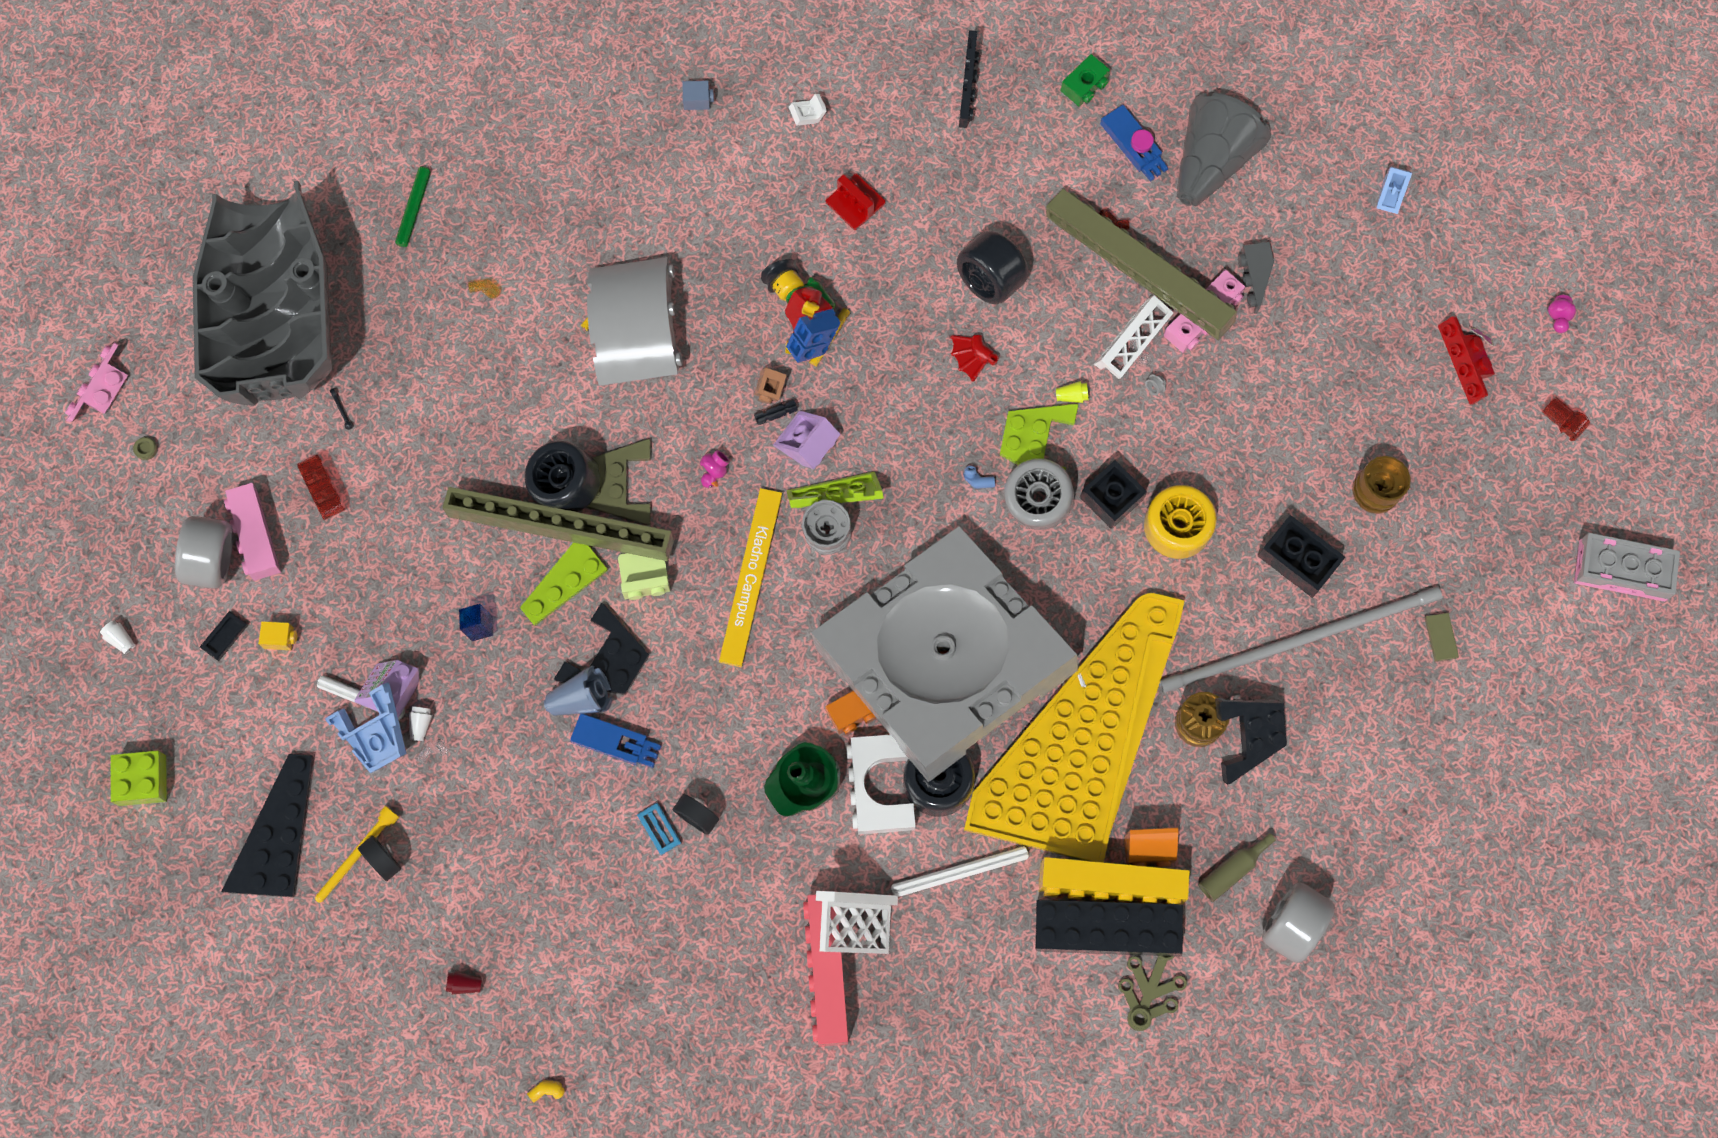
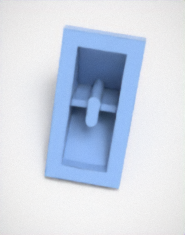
M1390 166L1383 179L1377 209L1398 214L1412 172Z

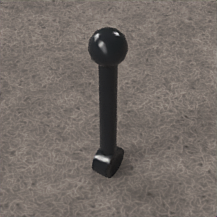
M334 388L330 389V393L344 419L345 428L347 430L352 429L353 423L349 421Z

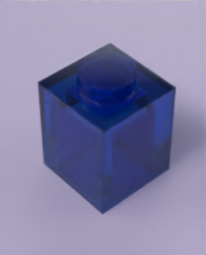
M481 604L459 609L460 630L471 641L493 636V616Z

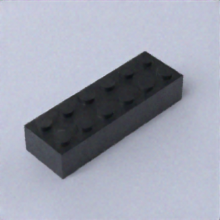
M1036 900L1035 949L1037 952L1182 957L1183 905Z

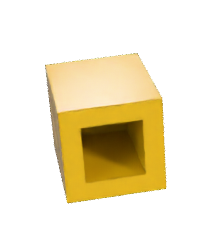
M261 621L258 644L263 649L292 650V644H296L297 631L294 630L290 623Z

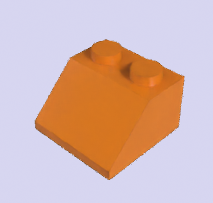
M1178 828L1130 830L1124 836L1126 865L1147 867V864H1156V868L1171 867V863L1177 860Z

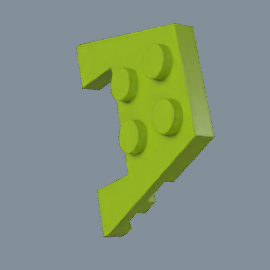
M1071 404L1008 411L999 455L1017 465L1030 459H1044L1051 421L1074 425L1078 405Z

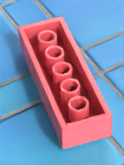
M807 895L808 902H803L804 919H809L810 926H805L806 944L811 943V951H807L808 968H813V975L808 976L810 992H815V1000H810L811 1016L817 1019V1025H812L813 1042H818L819 1047L848 1045L841 952L820 951L822 901H816V895ZM831 907L830 918L833 920L837 914L833 907ZM838 923V925L836 926V928H837L838 932L840 933V931H839V923ZM832 933L829 936V947L835 940Z

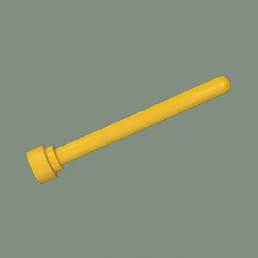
M384 806L379 812L380 816L378 817L379 821L315 896L317 902L321 903L327 898L362 856L358 847L371 836L377 838L386 826L394 825L400 818L390 808Z

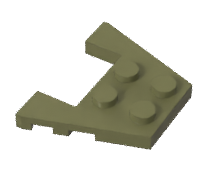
M650 439L593 457L600 471V486L594 500L586 508L650 526V504H627V461H651Z

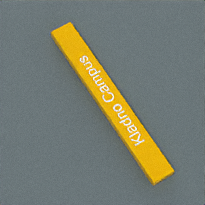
M762 488L759 490L719 663L742 667L782 499L781 492Z

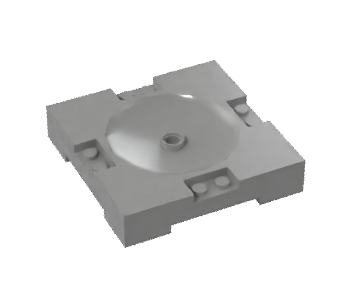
M959 526L904 565L905 570L874 593L871 595L865 593L811 632L816 650L838 676L847 682L896 740L899 748L928 782L966 755V750L1036 697L1040 696L1042 698L1078 671L1077 654L1032 605L1029 607L1003 578L1002 572ZM943 650L949 651L945 654L940 653Z

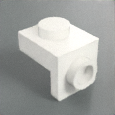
M814 94L810 101L792 102L789 110L796 126L818 123L826 113V106L820 94Z

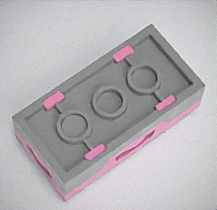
M1587 533L1579 540L1574 583L1665 602L1676 594L1680 551Z

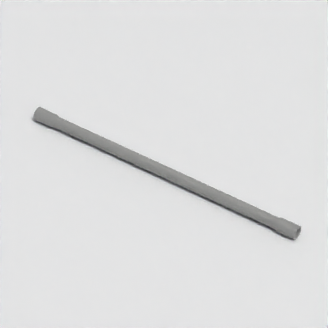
M1436 586L1421 591L1416 595L1183 674L1173 675L1162 679L1159 685L1160 687L1162 686L1163 689L1161 690L1164 694L1182 688L1184 685L1420 605L1441 600L1442 593L1440 588Z

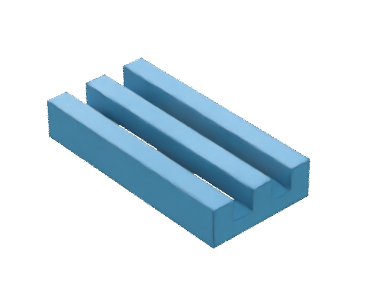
M658 803L637 814L661 856L682 844ZM654 810L658 812L674 842L670 843L652 813ZM648 815L666 845L664 848L659 844L644 816Z

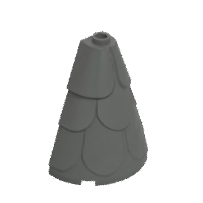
M1206 93L1198 95L1189 108L1187 133L1184 138L1183 159L1180 161L1177 198L1184 205L1197 207L1222 187L1228 178L1240 170L1247 161L1269 142L1271 131L1268 124H1263L1260 120L1261 115L1248 104L1220 93H1213L1212 96H1207Z

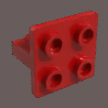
M843 174L837 179V190L825 200L826 204L853 230H857L885 205V200L858 174H854L850 179Z

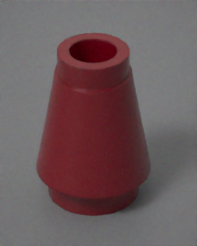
M459 971L454 973L448 972L446 992H452L451 995L480 993L482 978Z

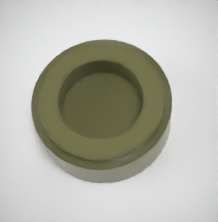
M148 437L138 439L133 446L134 454L141 460L152 459L158 450L157 444Z

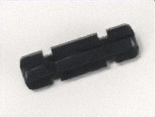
M794 399L785 401V404L780 403L766 408L764 412L762 410L754 413L755 421L758 425L766 423V420L772 421L786 416L788 412L789 414L797 411V404Z

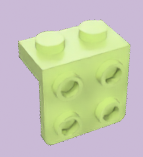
M628 553L619 555L621 589L625 600H637L649 595L660 596L670 592L665 561Z

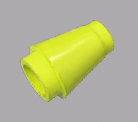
M1079 381L1056 388L1057 401L1083 403V401L1089 400L1087 382L1081 383Z

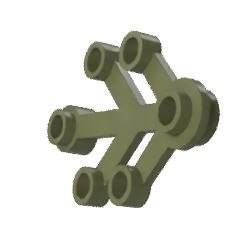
M1136 956L1128 959L1127 967L1133 972L1143 995L1139 1005L1132 991L1133 983L1129 979H1123L1118 984V989L1124 994L1130 1008L1127 1021L1132 1029L1144 1031L1151 1025L1153 1018L1177 1011L1178 1003L1172 998L1165 1000L1163 1005L1149 1009L1153 999L1175 990L1182 991L1187 986V981L1183 976H1176L1171 982L1157 987L1167 961L1175 956H1158L1149 982L1142 970L1141 959ZM1133 959L1139 963L1136 969L1130 966V962ZM1176 979H1181L1184 982L1182 988L1176 987ZM1123 982L1129 983L1130 989L1128 991L1122 989L1121 984ZM1169 1001L1175 1004V1009L1172 1011L1166 1007ZM1137 1014H1141L1144 1017L1142 1023L1135 1021Z

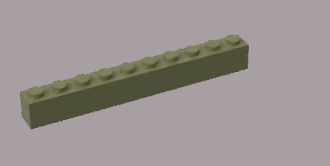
M1062 189L1046 206V217L1218 341L1236 322L1237 311H1235L1231 304L1224 303L1218 299L1213 291L1204 289L1196 279L1187 277L1179 267L1170 265L1159 253H1153L1142 241H1136L1125 229H1119L1108 217L1101 216L1091 205L1081 202L1074 193H1069Z
M448 487L442 507L449 518L668 562L674 543L672 532L669 530L550 508Z

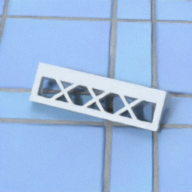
M1155 295L1146 299L1094 365L1101 370L1106 367L1120 379L1174 312ZM1156 306L1165 314L1161 320H1153V310ZM1141 324H1149L1150 334L1148 336H1140L1139 327ZM1136 340L1137 350L1133 353H1127L1126 343ZM1115 357H1123L1124 366L1120 371L1111 364Z

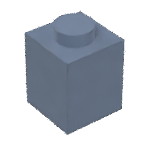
M682 81L684 110L710 109V102H714V91L709 89V81Z

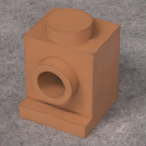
M769 368L762 369L754 395L759 396L758 401L766 404L778 401L787 375ZM765 384H769L772 389L770 392H767L764 389Z

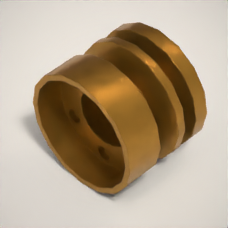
M1380 456L1374 458L1365 466L1353 482L1352 492L1355 501L1367 512L1375 514L1388 512L1394 508L1409 490L1411 483L1409 470L1403 462L1395 457Z
M1198 692L1189 696L1178 709L1175 716V729L1178 736L1185 743L1193 747H1206L1213 744L1225 732L1229 719L1225 721L1217 719L1215 699L1220 698L1219 696L1210 692ZM1202 713L1205 714L1206 722L1202 721L1200 716Z

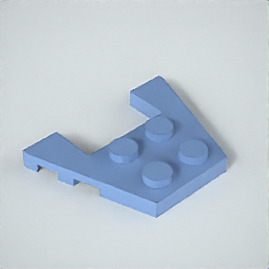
M389 682L369 692L379 712V716L362 726L354 728L345 708L325 718L329 725H334L338 729L337 735L342 740L346 739L354 748L352 752L370 773L379 770L406 754Z

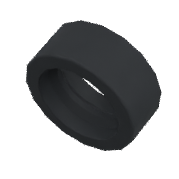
M686 794L681 796L672 809L684 821L707 835L710 834L719 821L718 816Z
M374 836L368 838L358 847L359 852L385 881L391 879L401 870L400 865Z

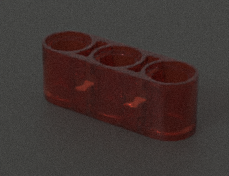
M316 454L297 463V466L319 513L325 521L345 511V508H343L340 502V497L331 483L327 470L321 463L320 456Z

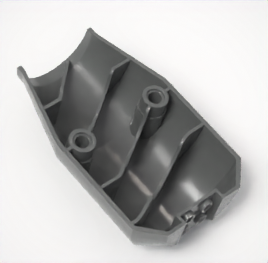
M294 181L295 194L292 197L269 205L238 204L225 200L217 194H212V205L192 277L195 379L216 396L228 402L256 406L259 401L279 400L295 396L301 399L325 379L332 369L328 266L302 197L299 181Z

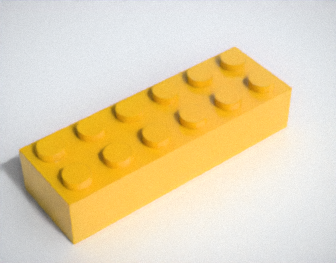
M1044 857L1040 863L1038 892H1044V897L1058 898V895L1066 894L1068 899L1082 900V897L1087 896L1092 897L1091 901L1106 902V899H1115L1117 903L1139 901V903L1182 905L1188 900L1190 871Z

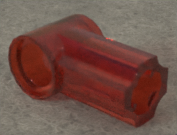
M1557 397L1542 411L1544 415L1560 427L1561 433L1564 432L1570 437V441H1576L1590 426V420L1586 415L1578 411L1574 412Z

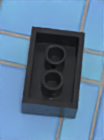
M1289 515L1258 555L1259 558L1311 598L1318 593L1345 559L1343 554L1291 515Z

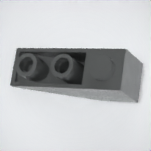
M1270 242L1244 245L1240 254H1238L1239 267H1243L1245 273L1242 276L1243 285L1245 287H1253L1254 294L1247 295V303L1249 308L1255 307L1254 314H1257L1261 307L1274 264Z

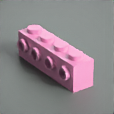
M1227 270L1206 288V290L1213 291L1218 299L1224 303L1227 302L1234 306H1237L1244 298L1242 293L1245 286ZM1180 314L1166 328L1164 337L1184 353L1187 349L1193 350L1200 341L1198 338L1202 334L1206 336L1208 333Z
M253 483L226 490L227 499H224V504L227 512L232 513L233 520H230L233 533L238 534L239 540L236 541V546L239 554L244 555L245 561L242 562V567L245 575H250L256 581L281 573L256 487Z

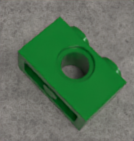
M1090 54L1062 81L1060 91L1078 107L1084 102L1088 104L1095 96L1094 92L1098 88L1100 90L1104 89L1108 84L1110 69ZM1082 81H1089L1090 84H1085Z

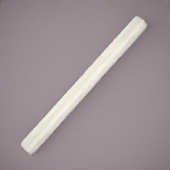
M1023 846L899 882L891 886L892 894L900 897L1027 860L1029 858L1028 850Z

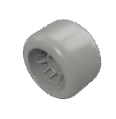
M1037 458L1027 460L1013 469L1005 484L1004 498L1010 514L1019 524L1029 529L1046 530L1057 526L1069 515L1074 502V490L1069 475L1060 465L1048 459ZM1038 491L1046 493V498L1041 502L1034 500V494Z
M191 516L184 521L179 533L175 553V576L178 582L184 585L211 589L220 588L224 584L228 575L233 549V529L229 522L199 516Z
M1300 882L1295 883L1273 910L1264 928L1262 940L1268 947L1290 961L1301 963L1311 954L1324 935L1334 915L1335 905L1330 899L1308 885Z

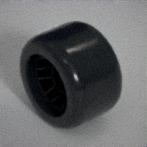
M986 231L981 233L957 257V269L965 285L979 299L989 304L1005 302L1024 285L1028 278V266L1024 256L1012 241L998 232Z
M562 440L552 441L539 447L530 457L525 469V484L531 497L539 504L550 508L579 512L586 508L597 495L600 486V471L595 460L577 445Z
M967 754L943 771L946 776L944 780L937 781L933 778L929 782L908 758L903 772V787L910 803H913L914 807L920 812L934 817L948 816L959 811L970 799L975 781L974 767Z

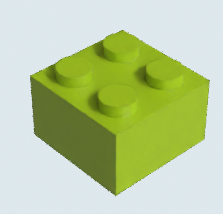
M160 751L111 755V802L118 806L167 802L166 755Z

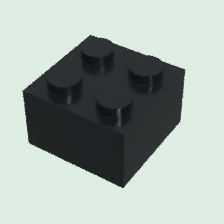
M1114 460L1082 489L1080 499L1110 529H1113L1144 500L1147 491Z

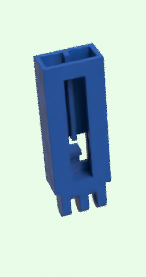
M1124 105L1101 118L1100 125L1139 172L1142 171L1150 182L1154 180L1151 171L1157 177L1161 175L1158 166L1163 172L1168 170L1167 165L1161 159L1162 152L1154 142L1151 153H1140L1145 156L1144 158H1141L1132 148L1131 139L1133 134L1138 130H1143V128Z
M580 714L570 739L571 743L636 766L639 763L654 768L655 763L648 761L647 757L657 759L658 754L651 752L650 749L653 748L660 751L662 747L659 744L647 741V736L584 714ZM622 736L637 740L636 744L625 743L624 748L633 750L632 754L617 750Z

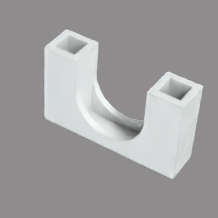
M891 735L851 738V745H846L847 759H852L853 768H848L849 782H854L855 791H850L851 806L856 805V814L852 815L853 829H858V835L915 830L913 803L882 805L872 800L864 787L866 774L873 766L883 762L908 760V757L899 748V744Z

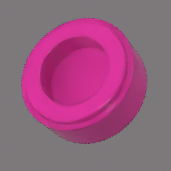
M1147 130L1136 131L1131 139L1132 148L1139 153L1148 152L1152 148L1154 141L1152 134Z

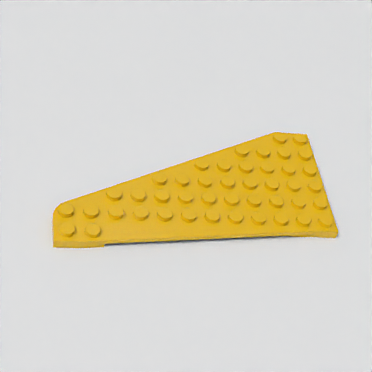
M1148 593L1140 596L1081 664L1078 671L1070 677L974 790L964 831L1084 861L1104 863L1109 836L1180 624L1184 600ZM1081 674L1086 687H1081L1078 675Z

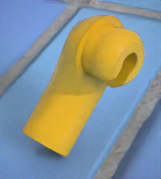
M543 1080L531 1089L527 1095L535 1103L545 1094L553 1095L555 1099H560L565 1094V1089L559 1081Z

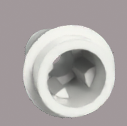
M112 620L100 631L103 635L102 639L124 654H127L130 648L133 649L136 646L120 622L117 623L115 620Z
M412 706V710L409 712L410 740L424 741L432 715H430L431 709Z

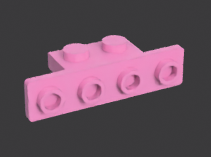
M114 342L111 346L106 345L102 350L100 357L103 359L99 365L94 364L88 374L91 376V379L87 384L83 383L77 392V395L80 396L77 402H71L65 411V414L68 415L66 421H73L83 403L103 414L107 411L128 376L108 364L118 347L117 343Z

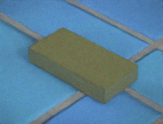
M1449 613L1426 616L1425 622L1434 661L1459 658Z

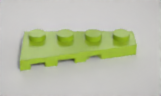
M875 471L786 490L791 508L811 506L815 502L822 500L846 503L884 499Z
M573 542L521 605L520 609L535 627L606 573L608 569L588 545Z

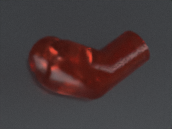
M1103 209L1099 212L1101 216L1108 217L1119 229L1129 230V219L1117 220L1108 209Z

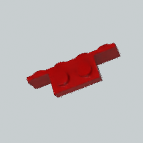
M1452 316L1439 324L1438 328L1470 405H1473L1488 396L1482 379L1491 377L1495 373L1478 334L1464 335L1457 317Z

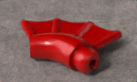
M974 335L972 337L950 336L953 342L951 355L958 361V370L966 373L972 382L975 381L986 364L990 363L992 366L997 364L999 360L998 354H994L993 350L984 345L982 335Z

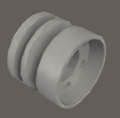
M822 500L815 502L807 508L803 516L802 528L806 542L812 550L826 555H832L843 550L851 539L852 531L850 518L844 507L835 501ZM825 526H830V529H832L830 534H825V531H823Z

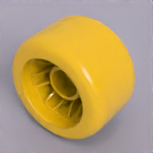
M1188 485L1168 487L1154 497L1146 512L1144 519L1146 538L1157 552L1173 559L1192 557L1202 551L1211 539L1216 528V511L1208 496L1199 489ZM1173 522L1181 523L1183 528L1176 527Z

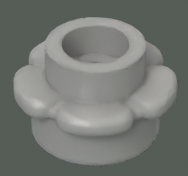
M1151 374L1145 382L1146 388L1152 395L1164 393L1166 390V381L1160 375Z

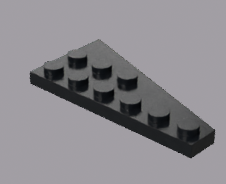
M288 754L225 882L222 893L294 898L314 756Z

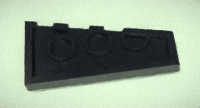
M969 30L959 128H967L968 121L972 122L974 108L969 107L970 102L975 100L976 89L971 88L972 83H976L978 70H974V64H978L979 51L976 50L977 31Z

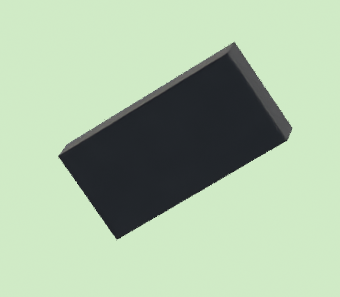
M229 611L201 644L200 648L219 662L248 627V624Z

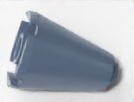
M590 666L549 692L545 697L544 707L553 716L605 712L612 704V697L608 698L607 691L611 690L610 684L601 669H594V666Z

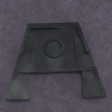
M601 603L590 621L610 632L590 666H594V669H601L605 674L611 688L607 692L626 695L648 660L649 654L610 610ZM564 661L554 681L565 683L580 673L581 670Z
M1234 698L1233 700L1215 699L1217 719L1225 721L1239 716L1242 756L1221 762L1222 779L1228 785L1287 746L1284 703L1280 700L1253 699V701Z

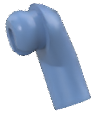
M967 466L963 473L964 479L973 488L995 487L994 476L981 477L974 466Z

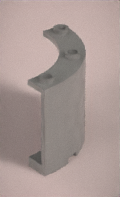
M668 257L589 270L587 284L590 287L591 293L587 294L590 343H595L596 357L593 358L599 386L678 374L679 367L682 366L683 362L681 353L677 352L672 319V316L675 315V306L671 302L672 278L675 277L673 264L669 265Z

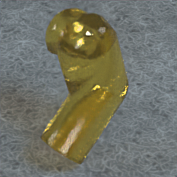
M489 279L468 282L470 293L481 291L491 299L499 296V288Z

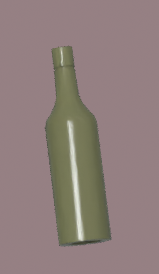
M1269 833L1253 847L1239 849L1198 884L1201 891L1211 902L1216 901L1255 868L1259 855L1276 841L1275 837Z

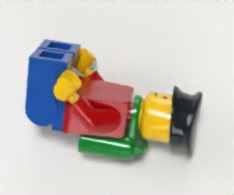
M785 259L767 266L761 272V280L764 284L768 285L770 293L775 292L781 300L787 302L785 314L793 327V333L790 339L786 340L785 353L791 354L797 363L822 356L827 352L840 326V320L835 316L836 313L833 310L836 304L823 286L811 277L804 284L797 274V268L793 265L794 261L792 259Z

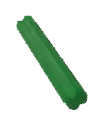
M420 166L418 168L395 240L396 245L399 247L408 246L431 174L427 167Z

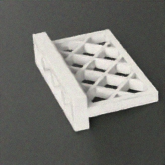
M816 891V901H822L820 951L889 954L891 905H898V896ZM831 907H833L837 914L833 920L830 918ZM848 909L852 913V917L849 921L845 917V914L848 911ZM864 910L868 915L865 921H863L861 917V914L864 912ZM880 910H882L881 922L876 917ZM841 921L844 928L839 933L836 926ZM857 922L860 928L855 934L852 927ZM871 923L875 927V930L872 934L868 930V927L871 925ZM832 933L835 940L829 947V936ZM847 934L851 939L848 945L843 940ZM863 934L867 940L864 946L859 941ZM878 936L881 938L880 948L875 942Z

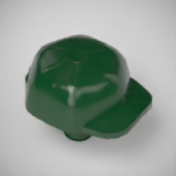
M808 742L798 744L777 762L776 769L766 779L764 785L765 794L775 810L784 817L794 816L805 810H816L839 792L841 773L838 762L826 748Z

